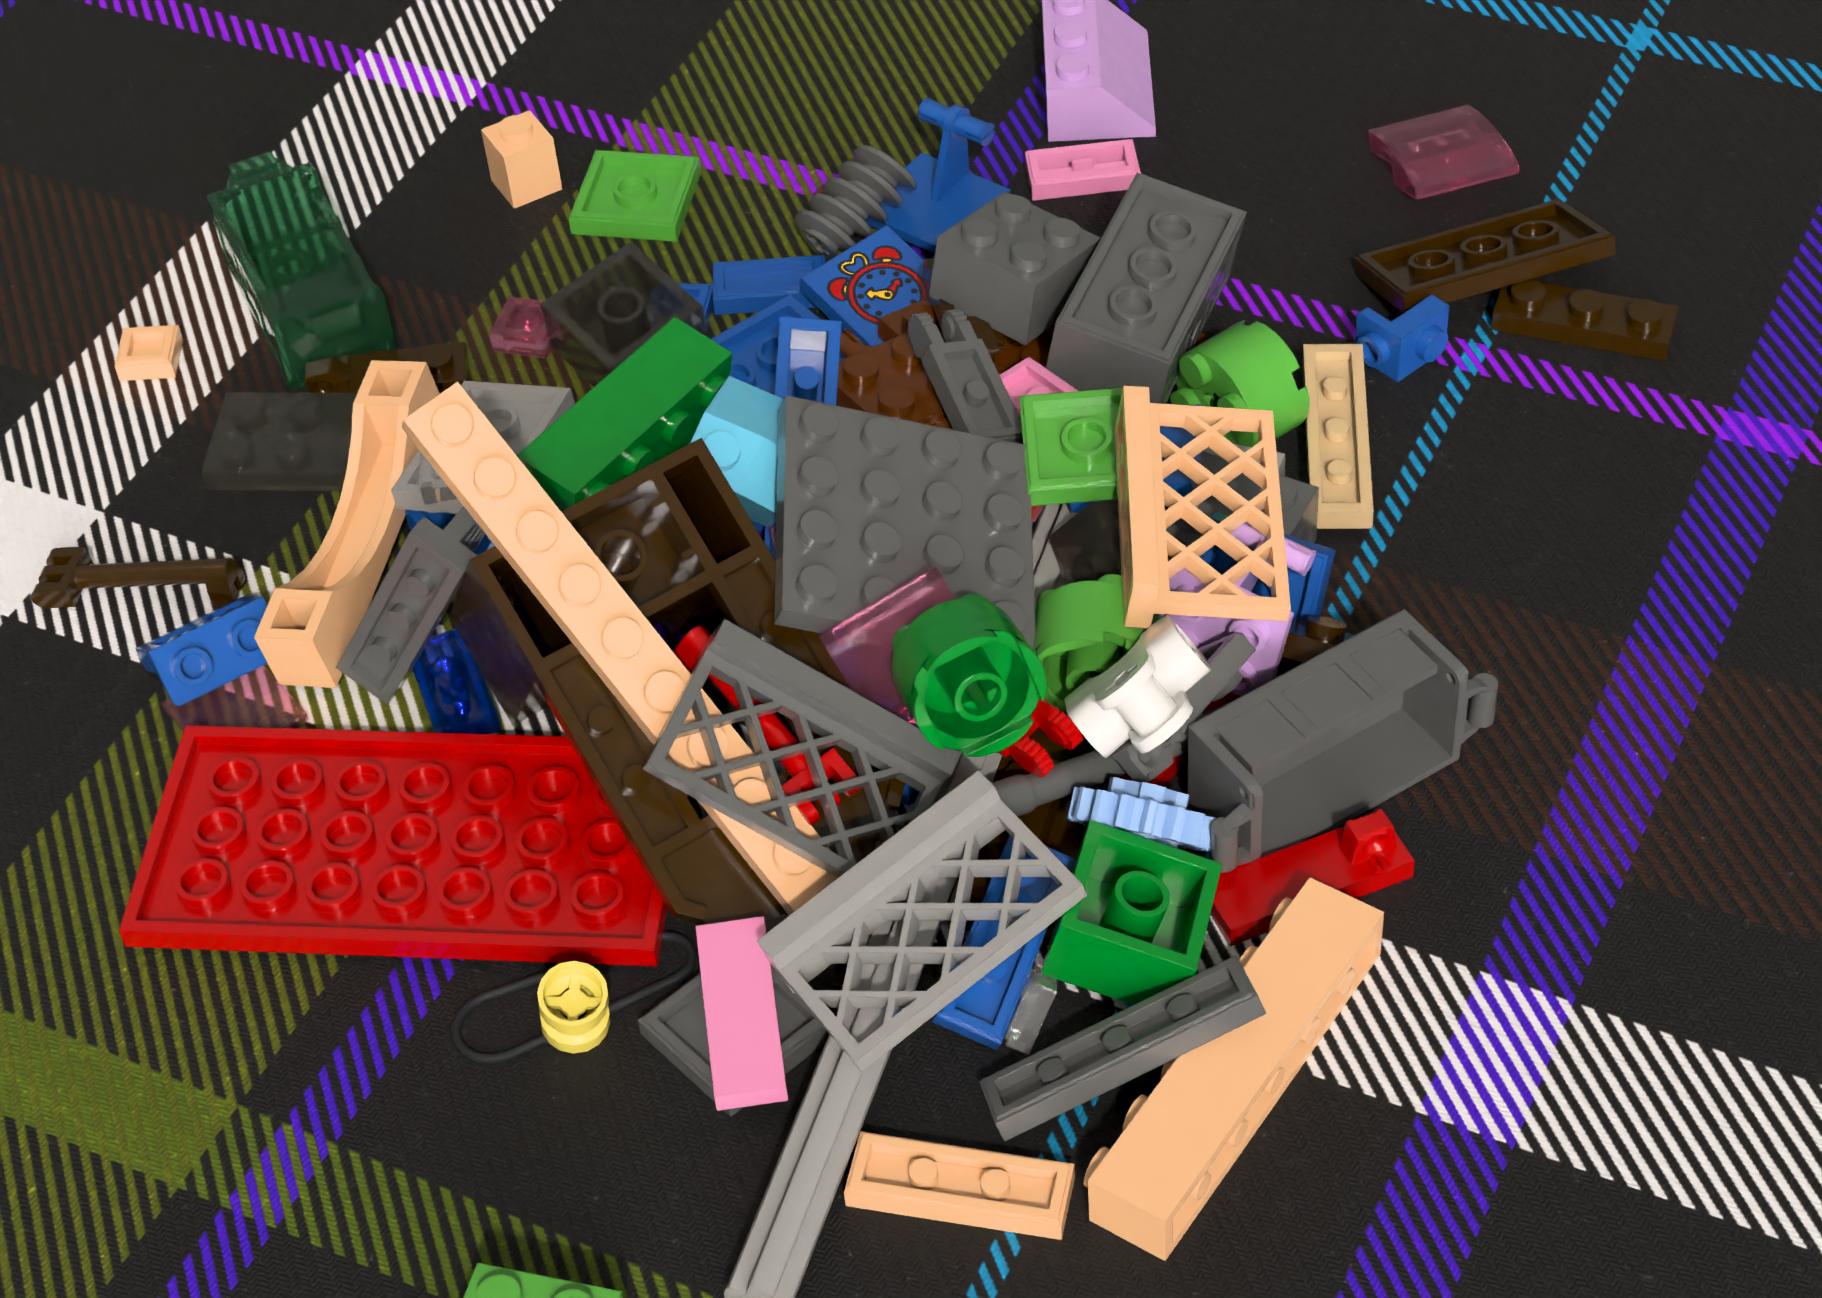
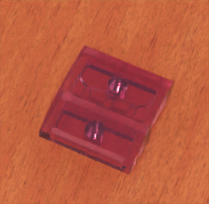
M1469 104L1368 130L1370 151L1392 164L1394 186L1416 200L1519 173L1518 161L1504 138L1485 116Z

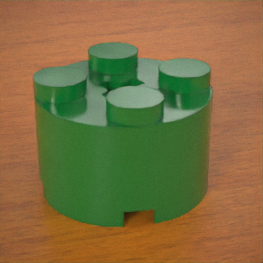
M968 594L960 599L937 604L924 611L910 624L898 629L893 636L891 644L892 651L894 652L892 658V678L895 688L920 731L933 746L945 751L943 747L962 751L966 757L988 756L1004 750L1017 742L1034 723L1031 715L1037 706L1039 698L1044 702L1047 690L1044 668L1012 619L998 606L990 603L984 596Z

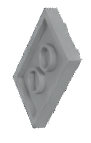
M464 381L461 385L516 455L575 404L571 388ZM417 450L391 489L397 509L457 514L463 507L419 450Z

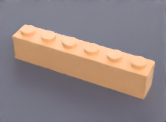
M1313 878L1307 880L1293 900L1286 897L1281 901L1271 919L1269 933L1259 947L1250 945L1239 960L1267 1014L1164 1064L1161 1072V1081L1150 1096L1142 1094L1131 1105L1124 1120L1123 1133L1111 1149L1107 1147L1099 1149L1086 1170L1084 1186L1088 1188L1089 1221L1163 1261L1167 1260L1380 956L1384 920L1383 911Z

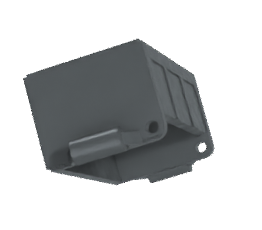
M1137 172L1055 323L1046 369L1078 391L1123 388V386L1149 387L1150 403L1166 404L1177 382L1176 376L1181 355L1195 347L1231 274L1247 212Z
M1404 609L1191 723L1188 726V794L1190 798L1187 810L1217 818L1211 825L1210 860L1222 863L1221 873H1228L1233 871L1236 866L1250 863L1261 857L1331 832L1347 821L1356 818L1457 761L1460 758L1461 744L1479 728H1486L1493 724L1499 685L1498 680L1495 676L1488 673L1477 674L1473 679L1468 680L1469 672L1463 663ZM1468 699H1469L1468 719L1466 720L1467 706H1468Z

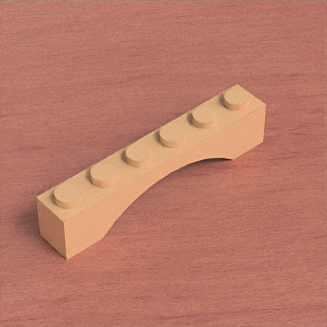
M371 360L353 402L352 434L348 465L340 500L331 526L319 550L306 568L290 582L274 589L254 636L279 685L337 688L342 672L336 667L370 606L406 515L405 510L397 509L391 489L418 448L401 428L402 422L406 417L440 394L427 362Z

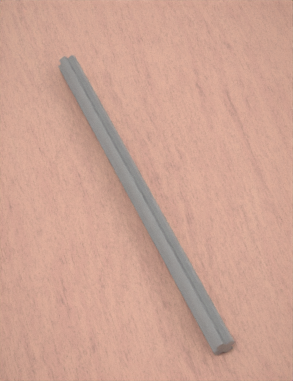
M1069 503L1044 505L1032 534L1035 610L1038 596L1042 592L1074 583L1096 527L1095 513L1097 510L1072 513ZM961 753L952 775L943 781L933 805L978 770L993 783L1002 755L994 753L982 757H966ZM943 877L924 892L922 903H948L957 877ZM888 920L869 935L867 946H899L904 920ZM919 920L914 947H932L942 920ZM863 964L858 991H890L895 964ZM910 964L905 991H915L925 964ZM854 1008L849 1033L858 1043L862 1042L883 1025L886 1008ZM829 1034L725 1289V1298L796 1297L892 1049L861 1072Z

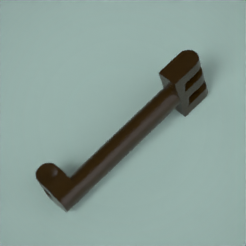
M85 547L54 548L50 551L46 560L47 566L41 571L38 579L39 583L34 587L31 600L42 608H66L76 606L83 589L206 584L207 593L212 603L220 608L237 600L239 596L238 591L242 588L245 580V574L241 566L232 558L94 564Z

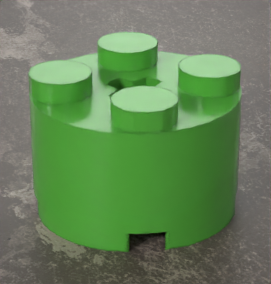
M1245 320L1237 322L1181 355L1176 376L1178 390L1171 394V404H1201L1206 407L1273 411L1275 439L1306 420L1310 406L1308 389L1305 386L1298 391L1292 372L1299 369L1300 366L1286 343L1267 325L1255 321L1246 326L1244 325ZM1230 431L1224 435L1226 439L1236 445L1253 447L1258 443V432Z
M1107 574L1099 578L1098 581L1070 583L1057 589L1046 590L1038 596L1035 610L1036 634L1033 651L1039 658L1045 671L1047 681L1045 698L1047 702L1058 708L1060 712L1061 710L1067 712L1064 699L1087 679L1099 676L1117 663L1137 643L1140 635L1148 629L1124 627L1122 575ZM1154 614L1151 626L1161 618L1160 614Z

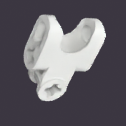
M1165 614L1140 635L1137 643L1117 663L1099 676L1090 677L1064 699L1066 710L1076 727L1103 757L1107 758L1129 739L1134 747L1143 754L1159 746L1186 722L1192 714L1193 707L1185 692L1209 673L1211 669L1205 657L1169 614Z

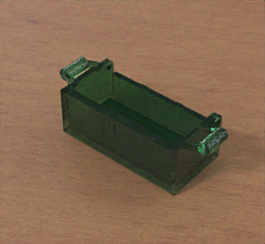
M272 151L229 164L230 175L228 177L227 189L209 194L206 197L224 259L290 391L306 386L305 366L307 362L328 357L338 359L345 355L351 356L379 350H397L384 294L379 285L373 283L368 275L360 255H357L338 215L334 213L323 193L313 165L308 162L291 167L284 161L275 158Z

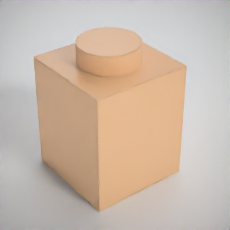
M530 110L518 115L508 116L501 122L481 129L491 181L514 209L562 190L554 139Z

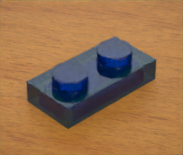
M452 630L431 637L412 668V672L433 733L492 734L501 731L498 715L484 676L458 631Z

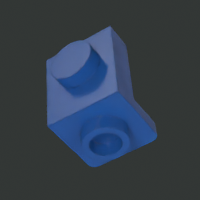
M1430 295L1392 322L1368 307L1357 313L1355 344H1363L1364 363L1372 368H1376L1398 383L1425 363L1436 360L1446 349L1448 342L1449 305L1434 295Z

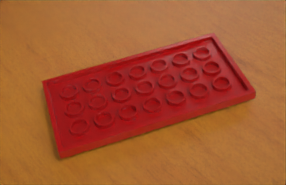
M185 725L122 918L119 933L125 947L548 963L578 961L588 964L658 967L668 908L567 736Z

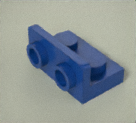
M247 594L135 649L145 670L158 674L171 703L176 706H182L267 664L254 638L267 604L263 596Z

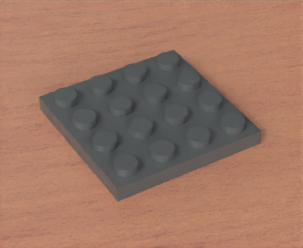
M786 395L778 411L774 625L891 646L893 636L898 629L910 624L929 608L942 602L960 599L968 594H980L987 598L990 603L1002 609L1012 619L1033 650L1036 626L1031 495L1027 492L1025 468L1026 445Z

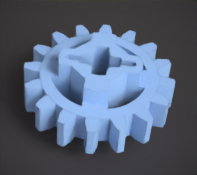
M1110 777L1107 791L1074 787L1067 819H1070L1069 821L1081 823L1084 826H1088L1089 821L1093 820L1177 849L1188 848L1200 852H1211V825L1217 818L1205 816V814L1188 811L1189 794L1176 792L1155 784Z

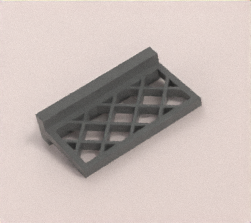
M520 459V461H521V462L524 464V466H525V465H526V462H524L522 459ZM464 506L443 530L423 516L409 532L336 667L387 705L403 686L460 588L469 559L477 556L475 551L482 541L485 532Z
M724 619L706 640L695 661L697 664L642 769L839 878L857 864L849 840L879 832L883 844L895 835L892 828L904 825V828L933 805L943 781L952 775L962 752L943 747L945 750L943 751L927 741L918 727ZM709 674L733 687L740 710L709 718L700 691ZM752 698L763 704L754 706ZM692 708L696 722L683 725ZM774 712H779L793 721L800 744L769 751L758 717ZM745 721L756 756L725 764L713 729ZM811 731L820 735L822 738L813 739ZM700 733L712 768L690 773L665 758L675 739ZM838 745L850 752L859 777L829 785L818 750ZM804 754L816 789L785 797L773 762ZM871 765L879 768L881 771L873 773ZM760 766L771 801L751 807L736 798L729 774ZM715 778L718 788L706 782V780ZM896 778L920 791L910 812L889 818L877 783ZM863 787L875 822L845 831L833 795ZM819 799L831 835L811 840L797 832L789 807ZM776 812L778 821L766 814ZM835 845L838 854L825 847Z

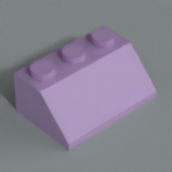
M1042 0L1048 142L1156 137L1147 30L1108 0Z

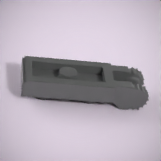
M961 309L945 311L941 319V334L937 325L933 323L934 319L931 318V314L928 315L927 312L912 314V317L909 318L910 321L907 329L910 344H913L916 357L921 358L953 430L1023 444L1020 417L982 338H977L970 321H967V315L964 314V311H961Z

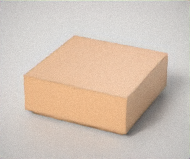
M179 325L123 328L115 362L119 381L176 378L183 344Z

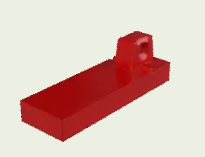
M1378 809L1375 813L1356 820L1351 819L1347 821L1344 828L1341 827L1261 857L1250 863L1237 866L1231 872L1220 873L1210 916L1231 947L1269 932L1270 922L1278 905L1286 897L1293 900L1309 878H1313L1357 899L1412 878L1415 860L1394 831V826L1384 811Z

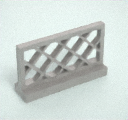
M978 770L756 942L780 979L793 994L796 993L858 1069L863 1072L1085 898L1087 893L1082 883L1005 805L994 785ZM1004 830L1014 838L1010 860H977L979 850ZM1026 852H1027L1033 859H1025ZM943 877H959L955 903H922L924 892ZM974 877H1007L1003 903H970ZM1022 877H1051L1060 886L1039 903H1017ZM888 920H904L899 946H867L869 935ZM919 920H951L947 946L914 947ZM966 920H999L997 936L983 947H962ZM831 964H847L842 990H813L808 984L809 981ZM863 964H895L890 991H858ZM910 964H943L940 981L927 991H905ZM829 1008H838L837 1017ZM854 1008H886L883 1025L862 1042L858 1043L849 1033Z

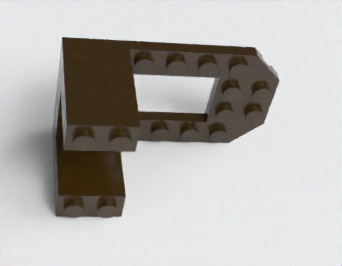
M702 438L561 511L652 626L666 620L677 637L723 612L726 619L852 690L817 632L774 625L776 562ZM496 546L469 559L449 616L450 620L512 726L550 707L672 917L706 925L764 916L767 933L789 916L710 815L700 820L684 792L642 769L654 745ZM784 716L798 739L793 721ZM811 731L813 739L822 738L820 735ZM838 745L818 750L821 757L834 748L857 777H859L850 752ZM871 765L873 773L881 771L879 768ZM788 771L778 776L781 786L793 778ZM831 778L828 780L830 785L835 784ZM896 778L877 783L889 818L894 817L896 810L900 807L905 786L904 782ZM863 787L850 797L843 792L838 794L841 804L837 808L845 831L875 822ZM816 800L811 801L820 815V820L814 823L812 827L820 837L831 835L822 807ZM879 832L849 840L856 863L882 845ZM835 845L828 846L831 851L838 854Z

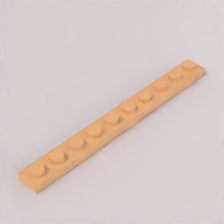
M456 382L406 417L402 422L401 428L652 744L655 745L691 674L461 385ZM701 688L700 691L709 718L723 715ZM692 708L683 725L696 722ZM731 724L713 729L725 764L755 756ZM700 733L675 739L665 758L690 773L712 768ZM760 766L729 774L737 799L751 807L771 801ZM715 778L706 780V782L718 788ZM698 800L789 916L838 879V877ZM795 806L789 807L798 833L811 840L821 838ZM776 812L766 814L778 821Z

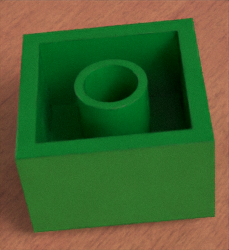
M1090 820L1070 870L1082 883L1087 896L1056 919L1041 974L1132 1005L1194 976L1204 943L1222 863Z

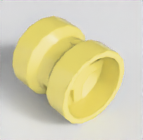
M578 961L560 963L549 969L541 979L537 991L542 1033L549 1044L560 1051L572 1054L587 1052L598 1046L608 1033L610 1013L606 980L599 970L588 963ZM586 1012L585 1016L578 1020V1017Z

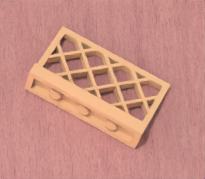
M1123 386L1115 425V450L1124 627L1149 628L1154 614L1288 621L1291 605L1273 411L1150 403L1149 387ZM1160 426L1184 428L1196 438L1180 449L1160 433ZM1230 431L1258 432V443L1248 451L1243 452L1226 439L1224 435ZM1208 447L1230 463L1215 475L1193 459ZM1177 469L1199 485L1185 497L1163 482V479ZM1241 473L1263 489L1261 493L1250 501L1227 485ZM1211 495L1234 512L1219 524L1196 507ZM1180 518L1203 535L1188 547L1166 531L1169 526ZM1245 522L1267 538V541L1254 551L1230 534ZM1214 545L1238 562L1222 575L1200 558L1202 554ZM1185 568L1203 582L1206 587L1199 593L1170 591L1169 579ZM1251 572L1271 588L1272 597L1248 596L1234 584Z

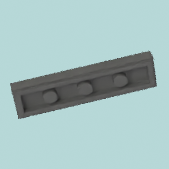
M1235 956L982 1079L979 1083L994 1123L1004 1141H1007L1267 1013L1238 957Z

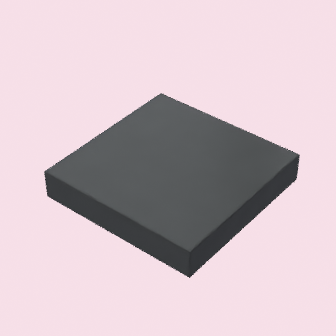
M771 965L784 1071L786 1074L824 1045L829 1033L796 993L793 994ZM700 973L638 1019L641 1035L715 1102ZM743 1107L723 1111L731 1117Z

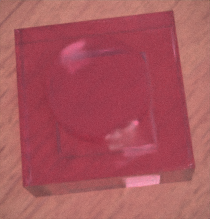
M509 296L489 333L493 351L547 358L561 331L560 325L565 318L562 304Z

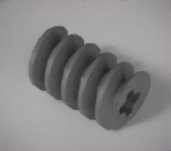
M858 146L853 154L855 162H844L839 167L840 178L832 177L825 182L824 190L826 195L821 193L813 195L809 203L811 211L804 209L796 214L795 223L800 234L817 255H825V262L836 257L840 249L846 251L854 246L856 243L851 237L854 233L864 238L874 233L866 221L869 217L880 223H886L888 215L881 206V203L886 201L895 207H900L903 204L901 196L895 189L897 185L909 191H914L917 188L916 181L904 166L883 151L872 146Z

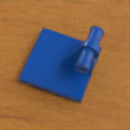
M926 98L919 106L918 114L921 115L918 118L921 121L942 128L943 133L938 159L924 153L916 157L905 169L916 181L917 188L914 191H909L897 185L895 189L901 196L903 204L900 207H895L883 201L881 206L888 215L886 223H880L871 217L866 221L870 226L879 230L887 225L902 240L935 254L937 237L1003 192L1006 191L1011 194V189L969 172L967 139L979 143L981 146L989 145L995 133V130H993L995 128L994 124L971 116L969 109L961 105L955 104L948 107L931 98Z

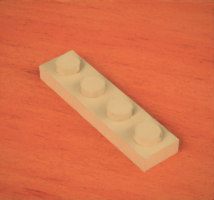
M1303 344L1304 387L1307 386L1310 399L1309 413L1305 420L1308 484L1319 487L1317 529H1372L1374 510L1363 344Z

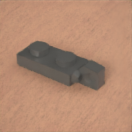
M1242 632L1233 633L1199 648L1211 671L1185 692L1193 707V711L1186 722L1159 746L1143 754L1134 747L1129 739L1111 755L1133 781L1149 782L1172 765V744L1186 740L1188 738V726L1205 716L1203 710L1209 703L1221 699L1240 683L1243 675L1238 670L1256 651Z

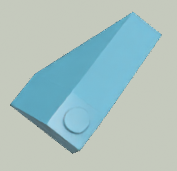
M729 376L705 410L690 443L700 438L703 439L750 520L774 529L777 512L778 411L784 399Z

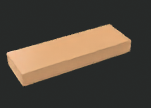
M860 1131L844 1190L845 1204L848 1207L1062 1240L1075 1180V1165L1067 1162Z

